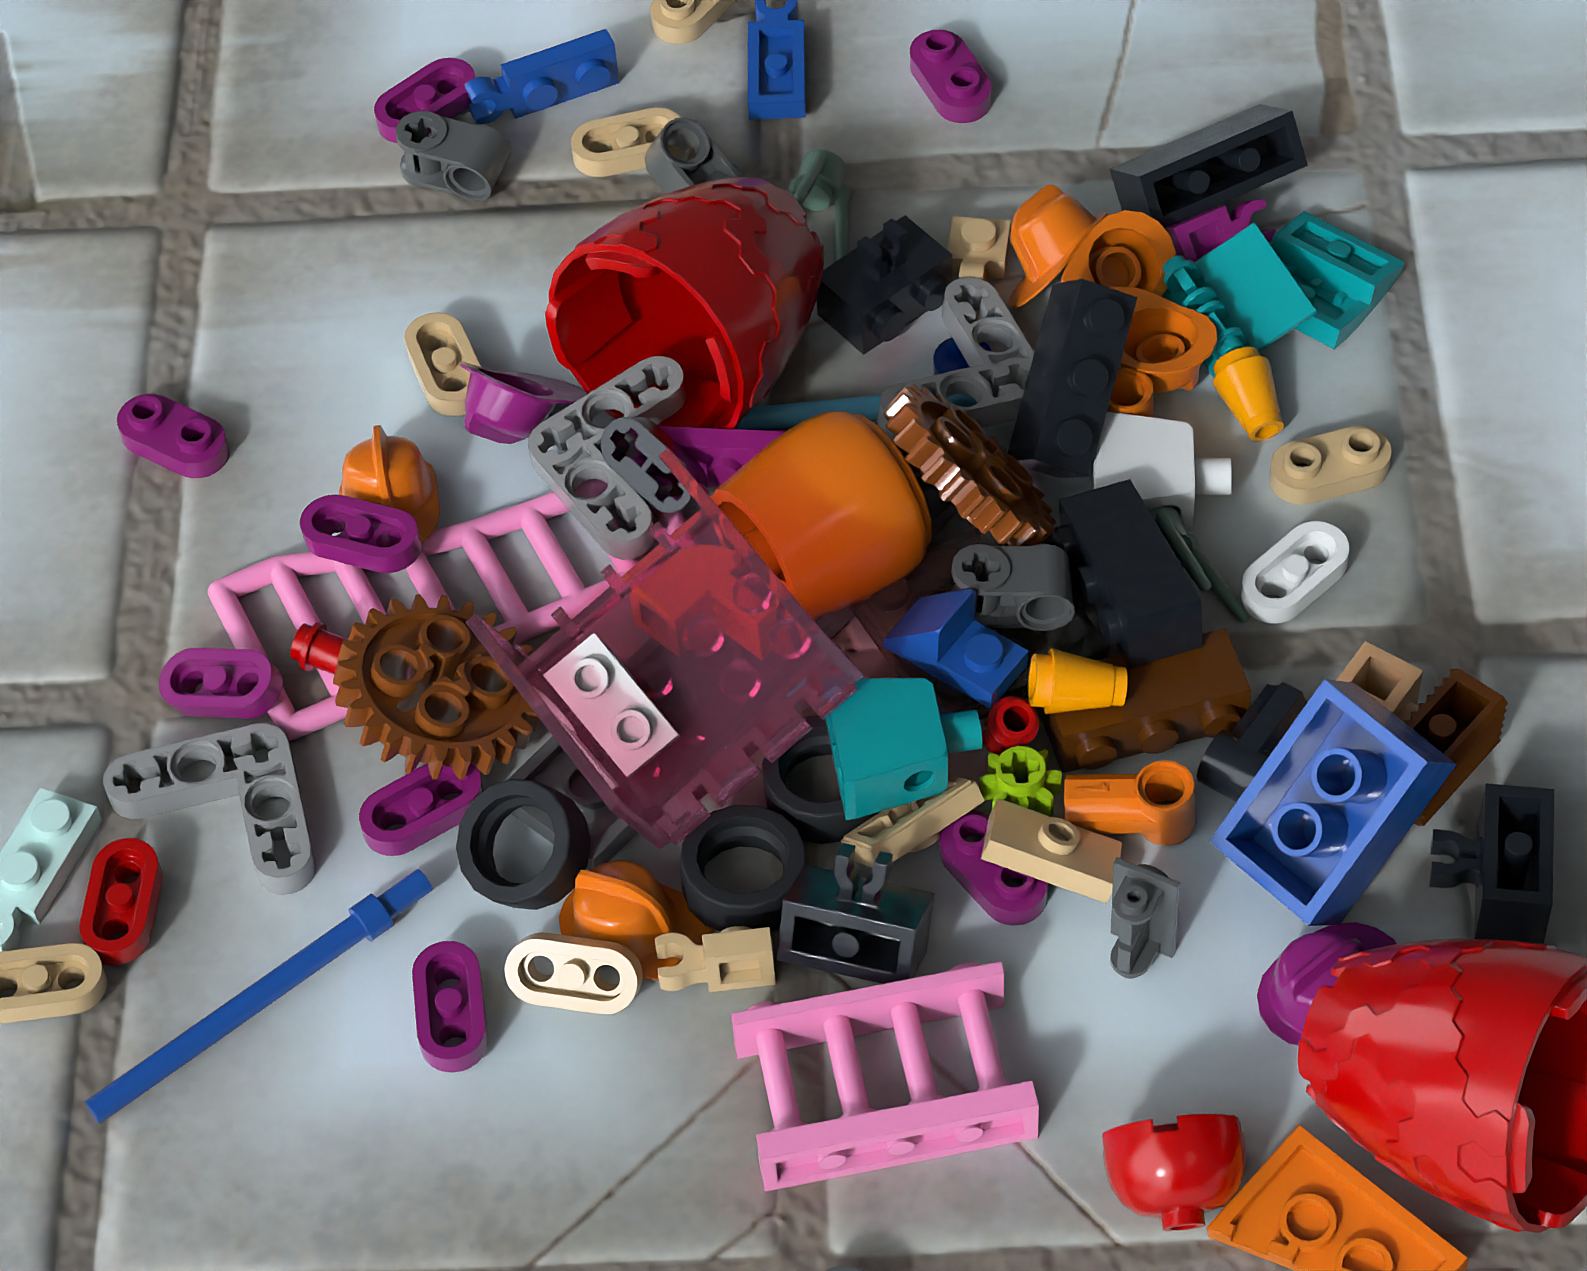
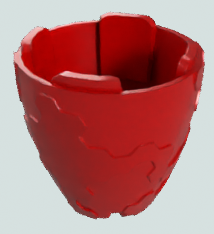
M755 177L726 178L685 187L659 196L617 216L600 227L596 232L579 242L575 249L564 258L554 271L548 293L549 303L545 317L555 356L561 365L572 372L587 394L644 359L655 356L671 358L683 370L687 399L680 410L657 425L666 427L733 429L754 406L759 404L762 398L765 399L775 386L807 327L818 297L823 275L824 245H821L816 232H810L806 224L807 214L798 204V200L788 191L777 188L767 180ZM656 383L648 386V388L655 386L660 391L668 388V386L662 388ZM633 402L634 408L640 407V403L635 406ZM604 410L614 419L624 417V414L618 410Z
M1450 938L1405 942L1350 953L1338 958V962L1331 968L1330 972L1331 975L1338 977L1333 987L1324 985L1318 989L1308 1010L1302 1037L1299 1040L1298 1069L1300 1075L1310 1081V1084H1307L1306 1092L1315 1101V1104L1323 1110L1334 1124L1344 1130L1355 1143L1371 1152L1375 1156V1160L1427 1193L1466 1213L1516 1232L1541 1233L1549 1228H1564L1570 1224L1587 1206V956L1556 949L1555 945L1497 939Z

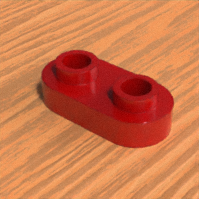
M123 838L107 844L98 852L92 864L79 931L84 945L92 948L100 957L102 964L122 965L133 961L144 952L151 938L163 873L154 849L148 843L139 839ZM129 876H139L133 883H121ZM118 932L127 933L119 939L109 940L112 935Z

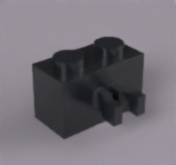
M906 215L897 221L891 218L883 224L882 231L870 239L867 236L857 241V248L823 270L816 300L817 315L859 352L865 355L882 342L893 340L901 333L905 326L927 311H934L943 305L946 287L953 281L952 254Z
M1486 783L1477 826V839H1468L1454 831L1433 829L1430 855H1448L1455 859L1456 862L1446 864L1432 861L1429 887L1453 888L1463 883L1475 884L1474 939H1497L1544 944L1553 906L1554 789Z
M846 843L841 845L836 854L834 871L804 864L783 900L777 960L880 984L914 978L927 952L935 893L885 882L891 871L893 854L887 852H879L873 863V873H870L868 878L859 876L860 871L854 865L853 857L856 846Z

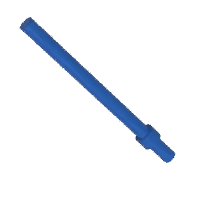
M416 869L378 897L369 894L348 909L350 914L348 918L84 1101L89 1112L101 1124L361 940L367 938L372 942L394 926L392 921L394 917L433 891L427 877L422 871Z

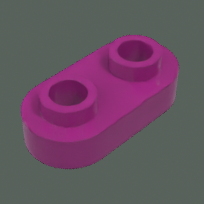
M930 30L918 35L910 45V70L937 112L946 120L955 123H970L985 116L991 107V81L962 38L947 30Z
M457 58L438 59L383 93L377 99L374 106L377 128L381 136L390 142L398 143L395 133L397 124L404 116L412 112L429 111L452 119L466 110L468 105L472 104V101L465 90L464 84L475 78L471 65Z
M159 394L136 396L127 401L118 412L117 426L122 442L128 450L184 477L204 478L213 475L226 464L229 458V445L225 431L219 422ZM194 438H201L197 441L190 442V440Z
M334 494L320 497L311 502L304 509L300 517V529L307 548L314 555L380 573H393L409 567L421 553L422 541L416 521L409 513L400 509ZM341 532L340 534H338V535H336V536H333V535H332V534H334V533Z
M184 649L167 661L159 677V691L163 699L181 714L195 717L256 718L268 712L276 704L283 688V678L278 667L261 652L245 649ZM203 682L202 688L194 693L197 686Z
M470 763L465 779L459 780L451 766H443L438 779H432L428 764H425L415 769L411 774L408 773L372 793L363 802L359 812V822L366 844L373 851L382 855H403L459 825L470 803L484 791L479 770L473 763ZM450 793L461 794L451 801L443 800ZM392 825H404V827L398 830L386 831Z
M971 810L942 829L940 832V858L944 867L991 918L1002 924L1015 926L1027 924L1042 914L1048 899L1047 882L981 859L990 814ZM967 836H979L983 839L978 842L971 843L963 840L962 838ZM1009 879H1020L1024 884L1020 887H1009L1004 882Z
M442 941L432 944L417 956L412 968L417 1038L422 1055L429 1065L443 1072H460L477 1064L484 1056L488 1046L482 973L476 954L468 946L455 941ZM447 979L459 980V983L452 988L443 989L439 987ZM453 1037L465 1039L458 1046H444L445 1042Z

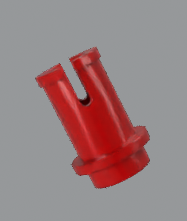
M316 622L313 626L304 623L299 627L294 636L290 657L298 661L299 667L304 671H311L315 667L335 674L342 642L348 639L328 632L325 623Z
M1010 696L1000 699L988 713L987 721L984 724V727L987 728L985 731H982L983 745L989 752L999 756L1011 747L1026 746L1035 738L1039 730V717L1036 709L1021 697ZM1005 724L1010 726L1013 731L1009 730Z

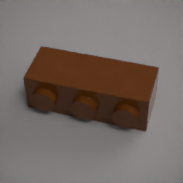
M1226 628L1202 634L1203 647L1129 668L1122 654L1097 660L1113 664V666L1126 667L1127 694L1123 706L1045 714L1044 707H1039V714L1061 772L1066 773L1082 768L1095 770L1108 765L1113 760L1141 753L1157 754L1169 750L1176 744L1203 737L1214 738L1223 729L1231 732L1250 707L1251 688Z

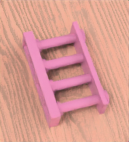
M1001 961L984 965L975 962L962 963L943 973L782 1004L774 1001L760 1002L752 1005L746 1011L731 1013L737 1059L759 1055L774 1128L771 1132L756 1134L759 1164L765 1192L1038 1138L1039 1104L1033 1081L1017 1084L1006 1081L988 1011L1004 1007V971ZM962 1016L979 1089L976 1092L944 1097L938 1095L921 1023ZM894 1029L911 1102L905 1106L876 1111L870 1108L854 1036ZM827 1042L843 1115L838 1119L807 1124L801 1120L786 1049Z

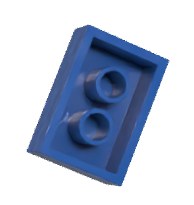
M1324 679L1209 842L1308 926L1338 925L1344 920L1457 764L1356 683Z

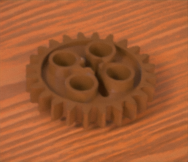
M912 384L910 387L905 386L885 407L886 411L883 413V416L888 420L885 426L896 435L893 439L894 443L906 451L905 459L922 476L921 478L924 482L936 486L940 491L939 495L943 501H951L956 506L960 516L977 527L981 533L990 532L1002 546L1006 542L1009 546H1032L1041 544L1055 530L1053 525L1056 523V520L1050 515L1053 510L1042 500L1045 495L1033 486L1032 477L1013 455L1006 453L999 447V441L995 437H988L980 423L957 405L950 406L942 395L938 394L935 397L926 387L920 390L915 384Z
M416 594L410 610H407L396 599L390 600L386 615L374 608L370 609L365 625L355 622L352 625L349 639L343 640L333 678V684L339 686L335 704L336 706L348 708L344 721L345 726H364L360 739V744L363 747L380 741L384 745L381 761L387 762L397 754L406 757L405 772L409 774L416 769L419 762L428 764L432 779H438L443 766H451L458 779L464 780L470 763H473L484 775L490 774L495 758L506 765L509 764L515 749L524 750L527 747L532 731L536 730L543 710L540 706L546 692V688L538 685L543 671L542 667L528 664L533 648L528 645L512 646L517 629L511 627L498 632L493 628L497 614L491 612L479 620L473 617L474 607L473 602L467 601L459 612L451 610L450 602L446 595H441L437 608H429L424 598L420 594Z

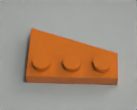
M1300 1125L1296 1127L1206 1227L1209 1238L1294 1271H1465L1468 1267V1258Z

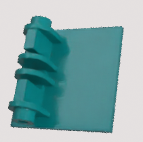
M1255 222L1195 263L1192 260H1185L1183 256L1178 255L1169 259L1163 266L1165 273L1163 282L1167 289L1161 297L1208 316L1216 326L1218 342L1212 354L1203 361L1213 378L1216 376L1213 366L1224 354L1241 347H1254L1260 352L1317 313Z

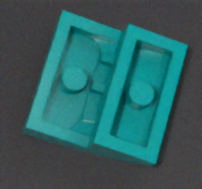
M1305 211L1277 231L1271 243L1273 250L1317 311L1315 315L1294 329L1334 350L1360 326L1379 304L1401 274L1405 263Z

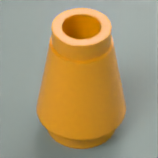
M1241 347L1220 357L1213 366V371L1216 375L1213 379V386L1242 428L1247 432L1249 439L1254 442H1260L1276 436L1282 431L1284 424L1281 419L1269 359L1260 356L1258 349L1254 347Z
M1052 648L1049 649L1048 654H1033L1028 676V702L1032 707H1044L1045 714L1123 706L1127 694L1126 667L1113 666V664Z

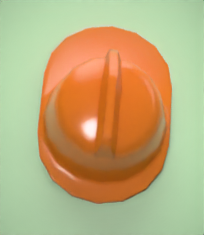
M1052 184L1042 187L1025 201L1014 214L1011 233L1009 234L1011 244L1025 275L1012 292L1008 302L1009 306L1012 309L1021 307L1040 293L1065 267L1092 228L1109 214L1103 212L1094 217L1073 196L1062 192Z
M1123 210L1107 215L1092 228L1069 260L1061 277V282L1085 279L1109 288L1136 287L1162 296L1167 289L1163 282L1165 276L1163 266L1169 259L1176 256L1171 236L1159 221L1143 212Z
M1111 287L1120 292L1138 297L1120 361L1121 368H1131L1148 375L1153 383L1154 393L1171 392L1179 388L1192 391L1198 383L1199 368L1202 362L1212 354L1218 342L1216 326L1208 316L1193 309L1180 306L1150 291L1136 287Z
M381 425L373 426L372 438L354 446L346 454L342 467V482L339 495L400 509L409 513L416 521L423 543L429 539L439 522L440 504L436 473L432 465L424 461L415 443L404 437L387 436Z
M615 860L602 863L590 871L580 870L575 879V889L563 902L559 915L561 935L622 944L629 948L638 958L642 967L643 978L659 981L658 968L673 967L682 961L676 957L657 959L655 938L665 933H679L688 937L694 944L703 945L702 935L714 934L712 928L705 926L689 910L683 892L658 883L648 869L633 861Z

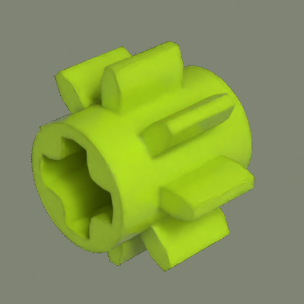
M1015 746L1005 750L1000 756L994 753L988 755V774L979 777V789L985 800L993 799L992 809L997 798L1051 817L1054 813L1053 795L1059 794L1062 791V772L1048 770V750L1044 749L1037 752L1030 747Z

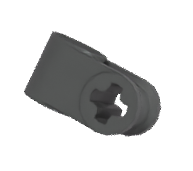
M417 111L404 116L398 122L395 131L398 145L404 150V155L400 162L401 173L409 184L457 195L468 201L480 202L490 197L512 151L509 140L495 128L443 117L429 111ZM428 128L431 129L432 137L428 135ZM416 161L419 162L420 171L417 170Z
M675 118L669 121L649 146L644 158L645 167L650 177L658 183L666 194L708 181L746 177L735 164L730 162L707 134L704 127L697 121L689 118ZM667 145L679 147L684 151L687 160L682 161L675 158L668 150Z
M975 544L959 550L953 558L951 573L956 585H954L950 592L964 589L975 590L974 620L988 628H1028L1038 631L1055 630L1066 625L1075 614L1069 555L1055 545L990 546ZM977 562L981 563L979 579H976L974 574ZM978 595H981L983 600L981 612H976Z

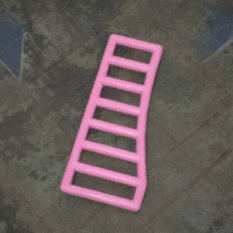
M589 479L582 482L577 487L575 493L583 498H594L601 495L606 490L608 484L599 479ZM550 492L466 522L435 529L429 539L422 543L419 557L405 570L418 594L424 598L429 608H437L441 595H446L450 602L451 610L456 611L426 556L463 548L505 623L493 628L500 632L504 629L515 627L517 633L512 645L515 646L630 597V588L663 559L676 552L694 547H702L681 512H660L646 501L675 550L643 564L638 557L621 560L607 553L619 574L585 588L546 521L570 512L555 493ZM612 515L615 529H620V526L618 525L617 521ZM523 529L562 598L528 612L487 540ZM312 552L270 557L215 580L208 588V596L235 649L255 650L261 652L267 658L268 656L238 598L270 584H273L296 630L304 623L313 626L316 622H321L297 577L336 572L364 625L368 612L372 608L385 615L387 614L363 568L321 558ZM317 669L331 697L297 712L284 687L282 688L278 701L268 711V714L273 724L284 731L288 741H294L346 718L348 708L336 706L335 704L339 686L333 684L334 674Z

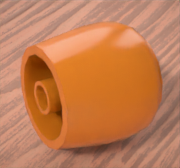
M847 411L822 412L800 422L778 436L720 485L711 498L712 518L723 548L739 553L748 559L751 588L755 587L762 590L773 600L778 609V622L783 625L794 626L868 600L892 588L915 571L927 554V546L932 540L931 516L925 495L912 468L899 448L877 424L862 414H851Z

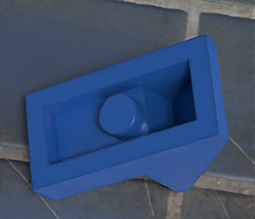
M973 589L920 597L883 639V647L991 709L1027 667L1029 651L974 620L976 591Z

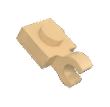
M952 216L947 250L952 254L953 275H958L959 278L974 277L984 281L987 278L1005 279L1010 245L1011 220Z
M745 926L729 927L719 933L702 935L703 945H696L688 937L679 933H665L655 938L657 959L676 957L682 960L676 966L658 968L659 984L662 990L677 991L689 985L706 982L708 983L709 992L776 985L770 927L757 929Z

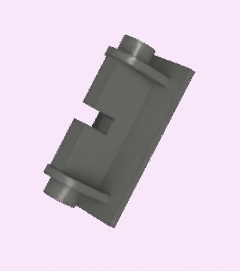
M1117 857L1113 864L1111 934L1118 936V939L1111 951L1110 962L1112 968L1119 975L1133 979L1147 972L1157 952L1173 958L1175 954L1180 882L1170 879L1163 871L1147 864L1135 865Z

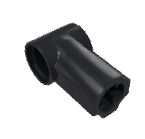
M1284 682L1279 685L1267 684L1231 732L1223 729L1211 741L1199 764L1196 775L1197 781L1237 802L1307 704L1302 691Z

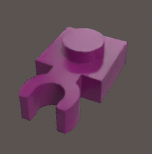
M1262 199L1244 201L1234 208L1231 217H1229L1225 205L1215 206L1165 228V230L1171 236L1176 256L1181 255L1185 260H1192L1195 263L1248 227L1252 214L1257 210H1262L1267 205L1265 200ZM1275 228L1264 229L1261 232L1266 240L1271 242L1276 230Z

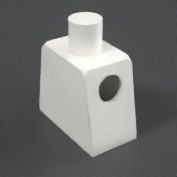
M1107 412L1092 466V490L1131 479L1149 511L1160 507L1173 508L1179 513L1188 530L1193 527L1195 495H1231V458H1194L1193 427L1187 422Z

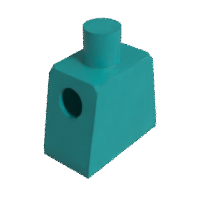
M834 678L824 680L825 720L845 820L860 818L942 793L948 788V754L982 749V732L977 710L940 715L933 683L925 678Z

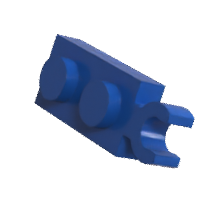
M755 0L757 22H748L749 120L806 118L804 20H798L797 0H786L785 6L778 9L769 8L766 5V0Z
M603 29L500 64L501 77L495 79L478 77L464 85L472 101L468 108L476 124L490 123L508 109H510L513 117L517 119L619 84L615 43L607 29Z

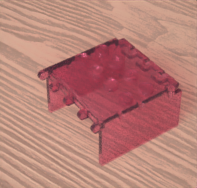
M669 448L658 457L698 503L701 509L671 535L660 522H657L650 528V533L659 542V545L622 577L611 564L600 571V574L610 587L574 618L562 606L557 608L551 616L561 629L536 651L529 655L518 644L512 646L476 614L465 622L608 808L659 850L670 841L677 846L712 816L700 801L706 794L709 793L722 807L762 773L761 769L751 758L755 752L760 750L773 763L813 728L802 716L801 713L811 706L820 718L824 720L859 690L854 683L864 676L717 499ZM593 633H596L609 646L633 675L642 690L680 734L678 739L631 778L626 777L543 676Z

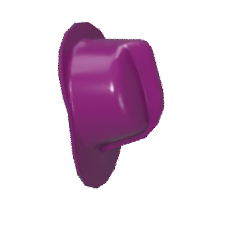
M460 362V366L470 372L465 397V428L471 434L497 443L513 444L529 438L532 430L548 418L557 403L572 404L587 395L584 389L557 379L520 372L488 370L467 362Z
M1357 922L1329 925L1314 933L1305 934L1288 944L1279 958L1262 975L1257 992L1261 1018L1273 1034L1288 1044L1299 1046L1308 1010L1318 989L1324 985L1333 987L1338 977L1330 974L1331 968L1338 962V958L1346 954L1395 945L1397 943L1378 928Z

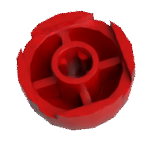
M1226 1114L1176 1116L1177 1123L1154 1126L1153 1119L1117 1126L1103 1132V1159L1111 1189L1121 1204L1137 1215L1161 1218L1163 1231H1184L1204 1227V1213L1225 1206L1238 1191L1245 1172L1246 1146L1239 1117Z

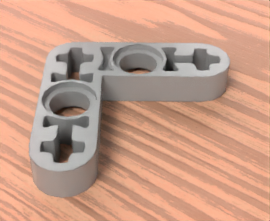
M963 277L952 281L946 287L941 315L943 323L969 367L888 387L881 395L877 424L892 441L896 435L885 426L888 423V420L883 416V413L886 411L885 407L905 386L910 387L912 384H915L920 390L926 387L935 397L938 394L942 395L950 406L955 405L947 399L952 395L963 394L974 398L978 402L976 405L958 407L978 421L982 428L1017 419L1034 351L997 290L990 283L979 278ZM980 310V311H979L978 320L975 321V320H976V312H975V311ZM984 341H996L1003 343L1009 349L1004 352L995 353L983 349L979 344Z
M655 356L638 362L540 423L532 430L528 438V449L537 474L601 548L610 556L621 560L634 559L644 555L655 541V527L648 505L604 460L601 451V437L606 427L596 426L592 423V420L599 412L614 409L622 412L624 417H645L659 424L680 410L687 399L684 374L680 365L668 357ZM656 383L658 386L662 388L668 386V388L663 391H660L655 386L648 388V386ZM633 402L635 406L640 403V407L634 408ZM582 428L586 440L583 439L581 431L576 433L575 430ZM626 434L625 439L629 443L637 438L638 434ZM555 445L561 450L568 449L560 455L555 450L547 451ZM589 479H599L608 484L606 490L594 498H583L575 493L577 487ZM616 509L618 517L629 528L636 526V530L630 533L623 528L616 530L611 513Z
M268 723L251 724L129 753L114 760L104 773L103 785L113 810L121 817L129 819L146 818L239 795L252 861L261 885L269 892L285 895L298 892L311 882L315 874L316 862L294 759L284 731L276 725ZM268 749L269 760L256 763V751ZM227 756H234L233 760L236 770L229 771L225 758ZM206 760L216 765L214 772L202 781L191 782L182 777L184 769L193 762ZM168 771L172 785L164 787L161 772ZM141 779V791L129 793V782ZM271 797L285 798L290 802L288 810L277 818L265 819L256 814L258 806L264 800ZM285 839L291 856V866L285 869H278V858L273 841Z

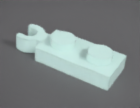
M41 787L39 788L0 852V952L17 949L20 942L18 926L22 919L40 925L102 822L97 806Z

